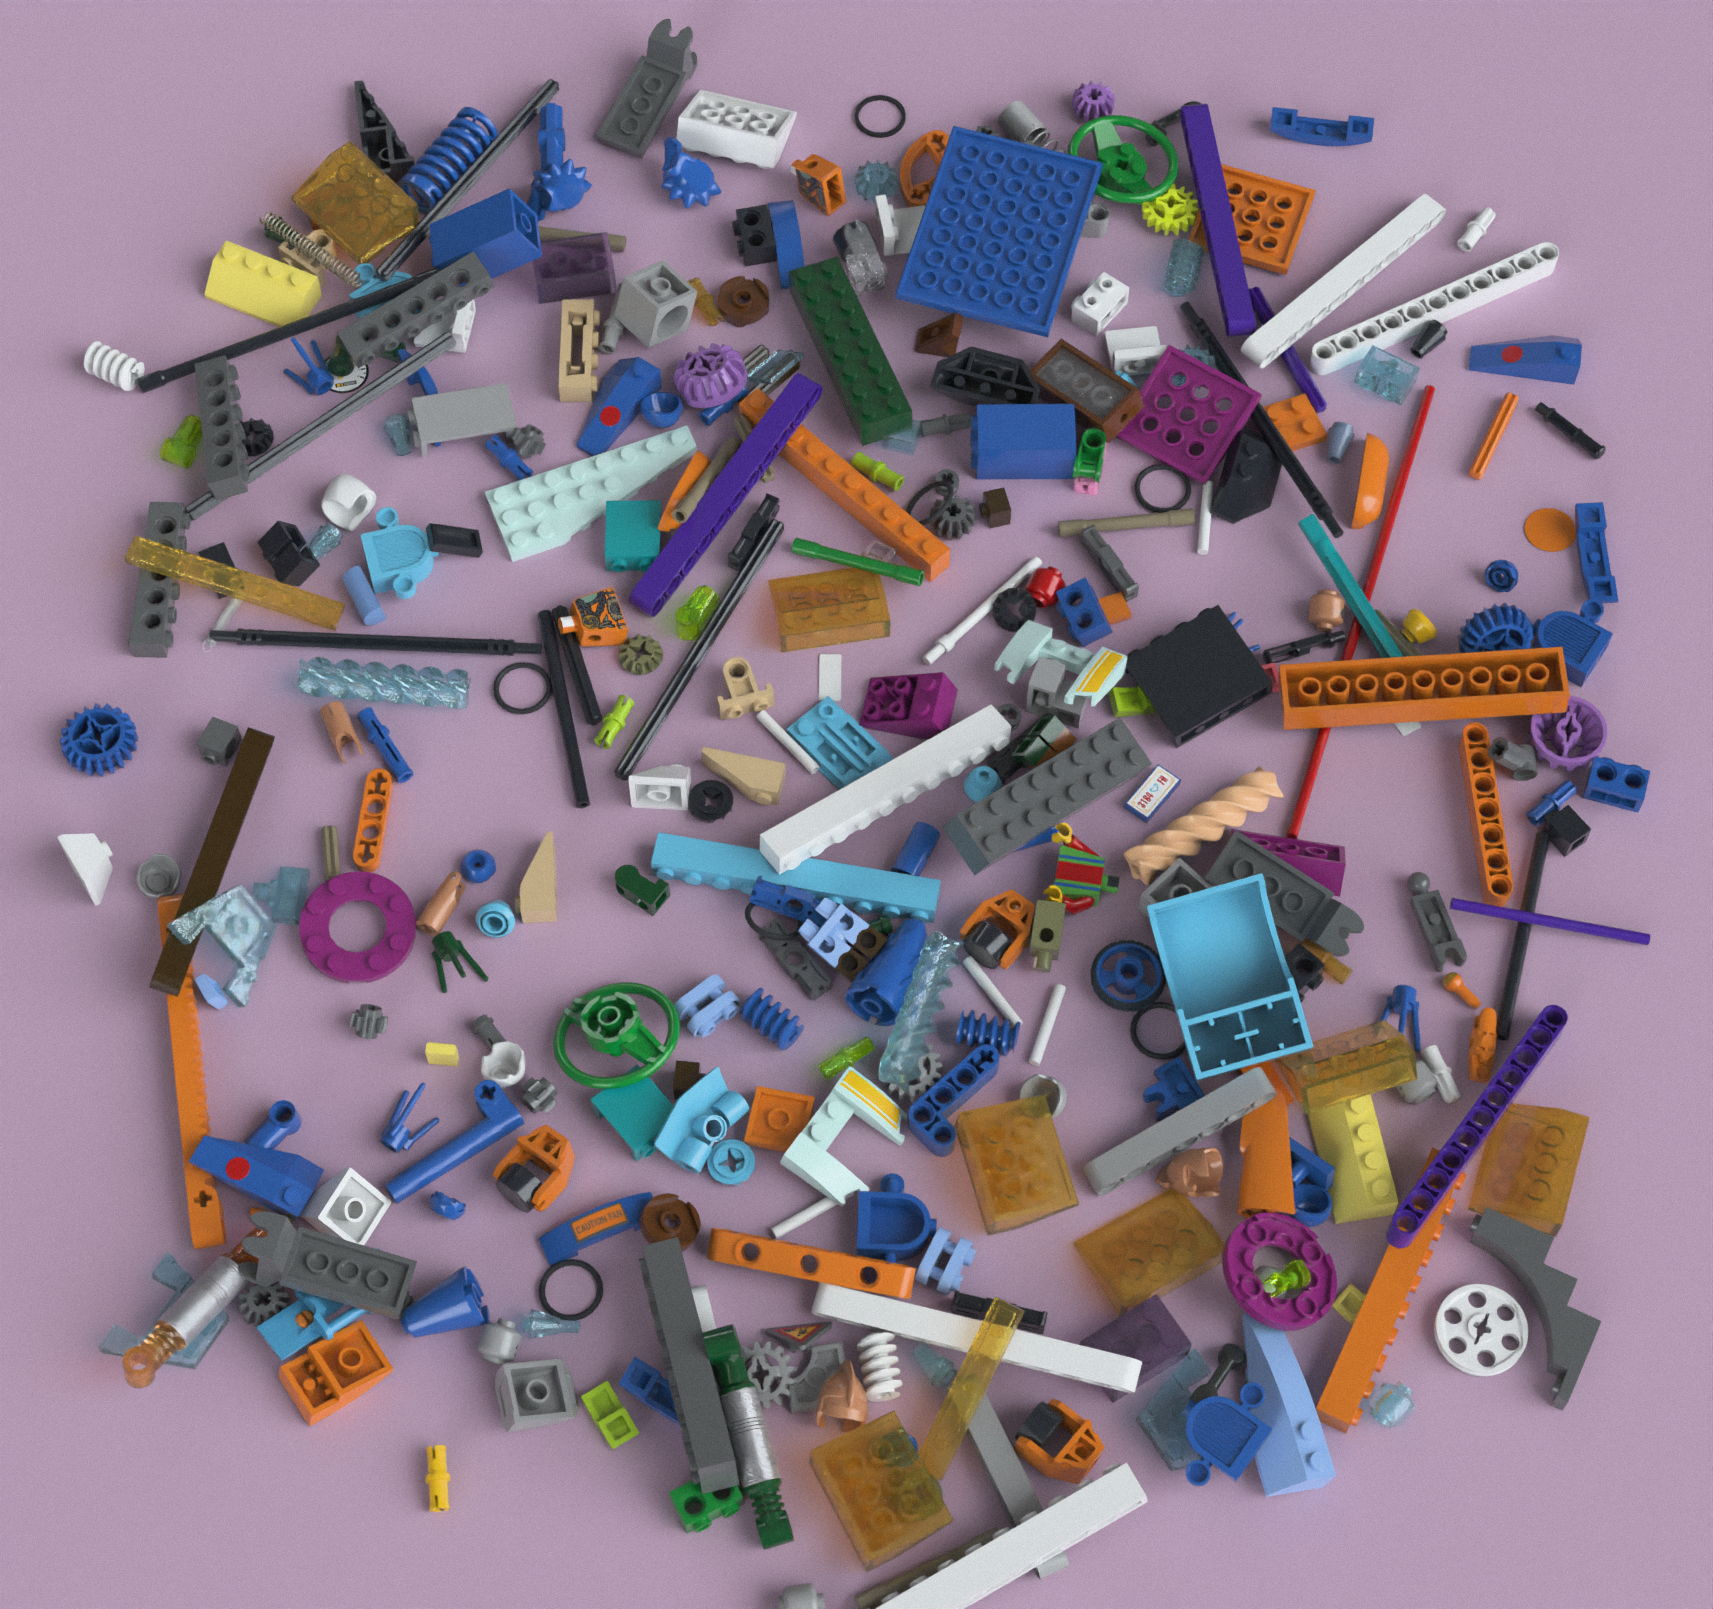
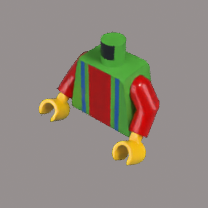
M1067 823L1056 825L1055 828L1060 833L1052 834V841L1055 843L1063 841L1064 846L1060 845L1055 883L1043 891L1044 894L1050 896L1045 901L1065 903V912L1075 915L1091 907L1098 906L1100 891L1117 894L1120 877L1103 874L1105 859L1099 857L1096 852L1072 834L1070 825Z

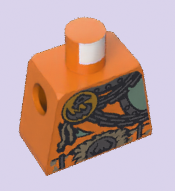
M816 154L810 155L804 161L797 159L792 163L790 171L797 177L800 194L826 216L829 217L846 203L840 166Z
M613 587L574 599L570 616L558 618L560 633L575 632L579 644L583 647L620 646L625 643L628 628Z

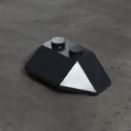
M972 346L938 361L930 385L931 389L957 402L977 407V404H1036L1040 393L1038 384L1022 359Z
M1245 427L1240 429L1225 458L1210 513L1232 524L1268 509L1272 503L1282 463L1260 434Z

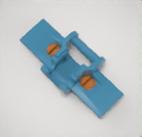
M294 1289L298 1300L257 1326V1330L279 1359L283 1361L318 1337H324L325 1340L329 1341L334 1337L333 1334L364 1313L370 1314L371 1312L352 1306L326 1323L324 1319L336 1313L346 1304Z

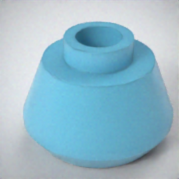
M987 766L975 768L964 780V791L975 802H979L1002 788V781L998 774Z
M492 900L480 907L475 918L479 930L485 935L494 938L507 936L515 925V918L511 907L501 900Z

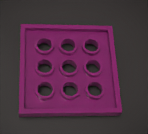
M1168 345L1140 390L1144 408L1121 430L1116 438L1184 473L1187 477L1198 483L1206 485L1262 396L1261 393ZM1176 375H1182L1186 378V382L1182 386H1174L1171 383L1172 378ZM1200 387L1209 390L1208 396L1203 399H1198L1194 396L1195 390ZM1163 397H1168L1172 400L1171 406L1166 409L1157 406L1158 400ZM1221 400H1229L1232 406L1227 411H1220L1217 408V404ZM1184 410L1194 411V418L1190 421L1182 420L1180 414ZM1149 419H1154L1158 422L1157 428L1153 431H1147L1143 428L1144 423ZM1208 422H1214L1218 425V429L1214 433L1209 434L1204 432V425ZM1170 432H1178L1181 435V439L1177 443H1169L1166 437ZM1192 445H1202L1204 447L1203 453L1199 456L1191 455L1189 449Z

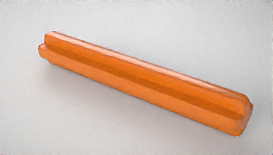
M1511 392L1505 394L1469 469L1468 474L1470 477L1477 480L1483 477L1518 403L1519 397Z

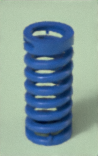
M472 107L461 108L456 117L450 121L448 127L440 133V137H437L432 142V146L425 150L424 155L420 156L416 164L412 165L408 170V174L404 175L397 183V190L400 196L411 208L426 215L497 137V130L489 118ZM466 117L473 118V122L466 119ZM476 120L481 122L487 128L489 136L479 125L475 123ZM460 139L467 142L473 150L465 146ZM452 148H454V149H456L458 152H460L465 159H463V158H461L459 155H457L456 152H455ZM444 157L453 162L457 168L449 164V162ZM437 167L442 169L449 177L441 173ZM429 176L434 178L441 185V187L434 183ZM409 186L421 198L419 201L412 195ZM422 200L428 203L429 206H424Z

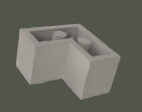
M1039 657L1028 683L1025 712L1041 717L1046 713L1055 715L1063 724L1079 728L1089 698L1077 695L1073 700V704L1064 703L1065 695L1075 681L1064 679L1066 665L1052 658L1045 659Z

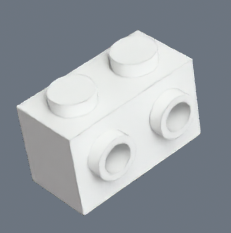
M1103 272L1098 279L1094 278L1089 283L1086 292L1082 296L1078 295L1071 305V321L1097 337L1127 304L1129 287Z

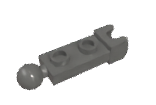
M1422 872L1413 873L1408 878L1407 884L1409 890L1417 895L1411 897L1410 904L1431 952L1430 957L1436 971H1443V965L1447 960L1446 957H1451L1457 966H1463L1467 960V953L1461 939L1457 936L1439 890L1428 892L1430 887L1428 876Z

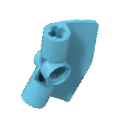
M715 1067L677 1099L654 1141V1146L680 1167L689 1172L699 1174L712 1151L711 1148L714 1142L724 1138L727 1129L749 1112V1106L739 1093L728 1090L719 1067ZM707 1123L710 1124V1133H709V1134H707V1132H706V1125H707Z

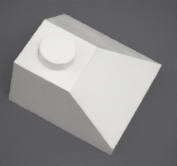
M672 764L670 766H659L629 776L628 782L632 807L688 810V797L691 786L690 767Z
M94 833L60 835L57 838L71 867L94 905L97 906L102 901L113 869L109 857L113 856L109 846L105 840L99 842Z
M347 1167L314 1192L299 1216L323 1234L365 1245L392 1201L352 1168Z

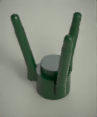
M441 932L432 939V945L435 950L431 954L436 963L439 983L443 993L447 992L442 959L445 962L452 961L461 978L466 977V973L457 958L459 952L483 981L489 980L482 968L464 948L461 940H456L452 932Z

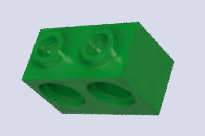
M693 1480L670 1491V1501L687 1534L695 1531V1533L704 1531L712 1525L711 1521L721 1516L728 1518L736 1514L740 1510V1506L743 1505V1496L738 1486L725 1488L730 1491V1495L723 1500L713 1496L715 1491L702 1494L700 1483L694 1485ZM691 1503H698L702 1506L701 1511L697 1514H689L685 1509Z

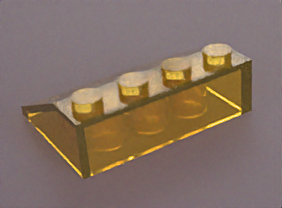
M351 141L329 154L291 196V200L358 264L419 223L418 204Z
M846 568L768 580L781 653L890 637L891 619L879 574L856 568Z
M1385 1020L1312 1042L1314 1047L1310 1050L1275 1059L1304 1114L1418 1079L1415 1052L1404 1034Z
M1045 1094L959 1112L954 1127L987 1236L1019 1229L1079 1205Z
M1512 1103L1486 1140L1468 1210L1483 1214L1485 1208L1488 1207L1543 1233L1556 1237L1563 1225L1590 1117L1561 1108Z
M1170 1188L1077 1240L1073 1245L1120 1318L1124 1319L1221 1264L1225 1244L1212 1224L1191 1201L1176 1189Z
M895 1411L811 1450L809 1464L866 1573L897 1558L953 1522L949 1510Z

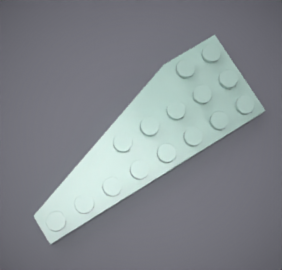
M686 425L486 491L487 502L512 562L566 544L575 533L589 528L591 522L604 514L606 516V501L629 500L647 483L652 484L658 480V476L667 469L675 468L694 455L697 451V446Z

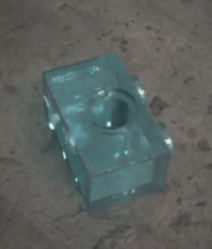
M1372 345L1358 366L1354 383L1360 385L1365 390H1371L1383 396L1388 401L1402 405L1416 383L1420 368Z

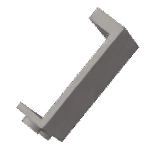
M507 383L411 398L412 409H408V418L410 425H415L416 431H412L415 447H420L422 457L427 456V444L499 432H504L507 443L514 442L511 437L517 429Z

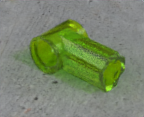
M192 414L185 416L173 438L168 437L162 445L160 457L163 461L187 469L192 465L196 456V447L202 439L201 419Z
M706 585L698 586L687 603L676 611V634L680 639L692 641L699 636L702 624L719 601V595L712 588Z

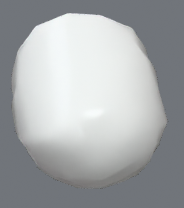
M342 473L330 482L325 491L321 508L325 516L333 524L345 530L353 531L375 506L377 496L361 480L353 475Z

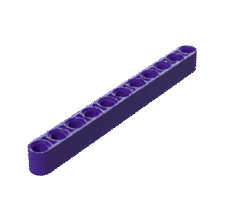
M1207 103L1181 106V126L1227 337L1252 335L1256 330L1255 316L1209 107Z
M797 373L790 380L698 502L696 509L688 520L680 526L634 587L628 600L631 605L650 617H655L662 610L818 402L823 391L821 385L800 373Z
M1548 1005L1542 1010L1395 1212L1386 1231V1239L1392 1246L1403 1249L1414 1241L1555 1045L1568 1021V1014L1562 1007ZM1444 1163L1451 1165L1453 1168L1446 1166ZM1429 1184L1436 1186L1438 1189L1432 1188ZM1413 1205L1419 1206L1423 1210L1416 1209ZM1398 1227H1403V1228H1405L1408 1232L1402 1231V1230H1400Z

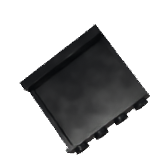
M1219 605L1202 610L1196 618L1189 622H1181L1172 632L1165 636L1155 637L1148 646L1141 650L1135 649L1127 655L1126 674H1131L1170 732L1171 741L1176 748L1273 693L1271 679Z

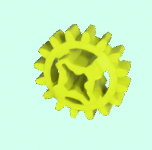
M1173 183L1168 191L1155 198L1154 201L1143 202L1142 218L1147 220L1148 227L1155 226L1156 233L1161 229L1164 230L1165 235H1168L1169 231H1173L1175 235H1178L1179 229L1187 232L1188 226H1193L1195 218H1197V199H1192V192L1184 193V186L1176 189V185Z

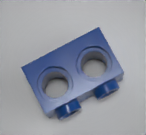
M1086 577L1056 592L1060 602L1056 603V606L1063 618L1067 617L1070 624L1066 628L1073 641L1078 639L1082 646L1085 647L1113 633L1095 591ZM1081 599L1079 604L1072 606L1074 601ZM1092 621L1090 626L1082 628L1086 622Z
M1594 756L1588 771L1582 798L1638 813L1645 798L1650 771L1642 769L1638 765H1626L1615 762L1611 758ZM1598 776L1605 777L1608 781L1601 780ZM1627 784H1632L1635 788H1631Z

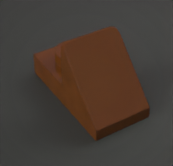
M955 312L920 328L914 350L918 353L950 357L955 354L961 334L963 317Z

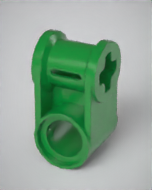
M1091 428L1083 433L1079 452L1074 463L1072 478L1080 476L1094 479L1097 483L1100 482L1106 436L1101 430ZM1090 444H1095V445H1097V446H1096V447H1091V446H1089V445H1090Z

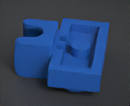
M1180 1056L1155 1069L1154 1076L1158 1082L1146 1088L1143 1092L1145 1103L1152 1101L1162 1103L1156 1110L1155 1119L1157 1121L1171 1116L1176 1110L1179 1111L1205 1096Z

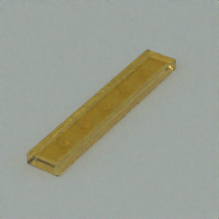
M994 1297L913 1464L914 1467L939 1481L943 1480L1025 1312L1024 1310L999 1297Z

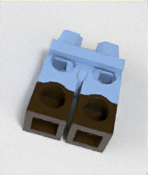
M823 898L815 910L827 920L819 928L807 919L798 929V932L808 941L806 945L831 965L849 983H852L858 973L869 962L848 946L847 943L851 944L868 960H871L886 942L887 938L842 903L837 905L835 902Z

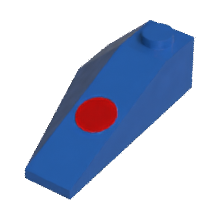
M1550 335L1474 345L1470 349L1469 371L1574 385L1581 364L1582 344L1577 338Z
M640 357L620 359L603 377L577 442V448L590 456L606 452L641 412V400L648 394L661 390V370Z
M205 1135L189 1160L190 1164L274 1212L286 1215L293 1222L299 1217L324 1172L323 1168L297 1154Z

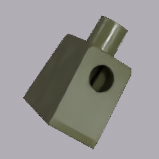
M1037 899L1029 956L1035 957L1033 970L1037 972H1050L1052 960H1058L1066 908L1065 903Z

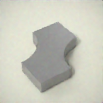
M842 1342L811 1348V1360L808 1367L801 1375L792 1378L797 1381L796 1384H789L787 1387L792 1393L791 1396H788L791 1414L816 1410L819 1392L823 1383L830 1376L838 1372L840 1363L845 1360Z

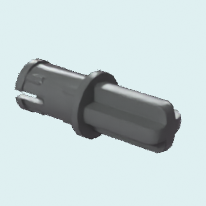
M970 412L952 416L942 414V417L920 420L922 437L942 433L949 435L950 431L971 428L972 414Z

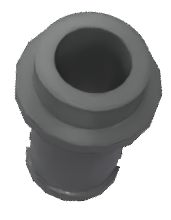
M482 1015L472 1023L474 1027L473 1032L476 1035L479 1034L490 1051H492L493 1044L507 1040L503 1038L494 1026V1019L492 1017L488 1018L487 1015Z

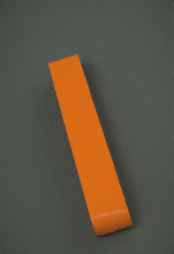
M1473 722L1467 724L1463 729L1458 748L1482 899L1485 904L1505 907L1513 890V880L1493 759L1488 756V748L1490 747L1489 734L1484 725ZM1468 738H1474V739H1476L1478 742H1473V741L1469 740ZM1473 763H1478L1482 767H1477L1473 765ZM1477 788H1483L1486 792H1481ZM1480 813H1487L1490 817H1484ZM1484 838H1490L1494 843L1487 842ZM1488 864H1495L1499 868H1492ZM1492 889H1498L1503 894H1497Z

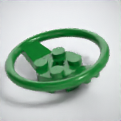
M1122 115L1098 117L1081 125L1069 141L1067 154L1078 157L1077 152L1081 140L1088 133L1092 132L1097 156L1096 161L1103 163L1102 172L1094 194L1106 200L1126 204L1136 203L1137 205L1147 201L1152 202L1155 198L1168 191L1176 180L1179 161L1174 146L1159 129L1143 120ZM1114 126H1126L1142 131L1161 145L1168 159V172L1159 185L1152 188L1146 182L1144 177L1147 165L1144 158L1136 151L1133 144H1122Z
M620 982L601 986L580 998H575L572 1001L573 1004L563 1011L553 1038L555 1059L559 1067L569 1078L587 1087L615 1089L638 1083L655 1073L665 1064L677 1045L680 1021L673 1003L659 990L640 983ZM626 994L647 997L663 1009L668 1021V1033L664 1045L644 1026L635 1001ZM573 1023L583 1029L588 1044L594 1050L609 1053L613 1057L621 1056L626 1052L645 1065L631 1073L615 1077H597L586 1074L577 1069L567 1057L565 1051L567 1030L570 1024Z

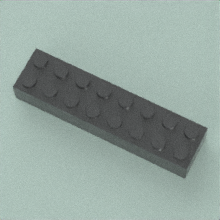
M1120 717L958 813L942 828L970 870L976 875L1134 779L1152 763Z
M676 1237L642 1246L644 1258L639 1259L641 1273L662 1352L664 1367L669 1380L672 1399L675 1404L679 1427L681 1428L693 1484L700 1483L702 1494L739 1485L735 1457L679 1239Z

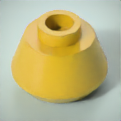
M1410 609L1402 622L1404 629L1401 633L1412 644L1415 641L1418 644H1422L1436 638L1437 629L1419 609Z

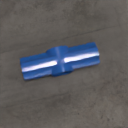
M546 103L545 106L540 107L538 143L539 152H541V171L548 170L552 162L560 167L564 163L565 132L563 128L562 107L556 105V103Z

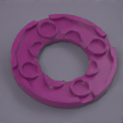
M348 872L325 881L309 896L300 916V940L307 958L322 974L343 983L363 981L369 983L380 980L394 972L409 956L416 938V917L412 903L406 893L390 879L370 872ZM365 901L377 906L384 914L387 924L385 935L370 950L358 953L345 951L337 946L330 937L329 925L331 917L338 908L348 902Z
M1259 1213L1241 1222L1229 1234L1223 1248V1274L1234 1299L1253 1319L1274 1329L1296 1331L1313 1325L1329 1311L1336 1296L1337 1275L1330 1253L1325 1254L1322 1247L1316 1241L1319 1237L1306 1225L1283 1214ZM1265 1246L1280 1247L1289 1252L1298 1261L1303 1271L1304 1285L1301 1293L1296 1298L1279 1299L1272 1296L1271 1292L1267 1293L1264 1290L1261 1280L1253 1273L1252 1261L1255 1252L1259 1248Z

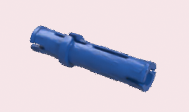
M371 707L361 710L357 714L358 721H360L368 733L367 738L369 742L375 744L397 778L398 783H404L411 779L414 772L391 740L388 728L381 724Z

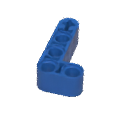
M984 1044L977 1047L909 1108V1130L934 1155L945 1157L954 1151L956 1130L947 1118L997 1074L1000 1056L994 1046ZM965 1077L972 1082L964 1085L957 1080ZM945 1096L950 1101L948 1103H939L936 1098ZM918 1115H925L929 1120L918 1122L914 1118ZM939 1135H944L950 1140L940 1143L935 1138Z

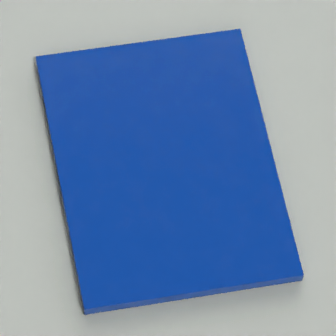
M953 126L898 284L895 299L949 313L957 312L961 316L1048 338L1102 172L1103 163Z

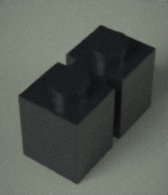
M277 521L257 542L263 551L264 559L274 569L275 577L283 584L300 587L320 566L310 547L305 546L302 549L306 541L294 524Z

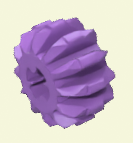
M1090 81L1088 85L1081 83L1079 89H1075L1072 108L1076 112L1077 118H1084L1086 123L1098 117L1112 115L1115 97L1111 93L1110 86L1103 87L1102 81L1099 84H1094Z

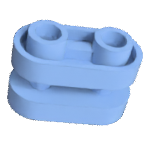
M718 974L708 977L681 997L674 1005L680 1020L691 1018L687 1028L695 1037L710 1035L718 1023L724 1019H731L739 1011V998L732 991L722 993L726 983Z
M939 1227L917 1270L915 1281L927 1285L929 1280L933 1278L939 1281L937 1291L948 1296L951 1291H958L964 1277L960 1273L964 1265L968 1267L971 1265L977 1250L972 1248L974 1242L964 1237L960 1239L958 1244L949 1241L952 1232ZM945 1252L952 1256L945 1270H942L937 1265Z

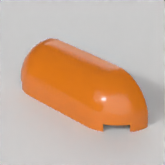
M1367 433L1365 437L1351 529H1362L1364 525L1377 520L1382 510L1389 465V452L1384 442L1371 433Z
M699 450L695 452L667 503L657 529L670 532L671 529L680 528L683 524L673 519L672 512L682 498L686 497L711 463L703 452Z

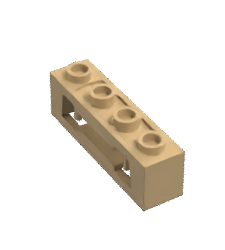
M562 299L558 384L560 402H592L593 391L598 390L597 375H593V370L598 369L599 364L598 353H594V348H599V332H595V326H600V310H595L594 299ZM572 326L574 335H583V374H581V366H573L574 339Z

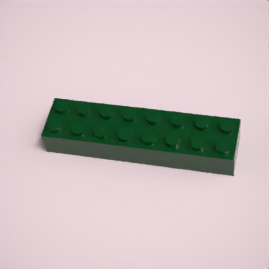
M838 256L788 271L790 294L862 446L913 431L912 409Z

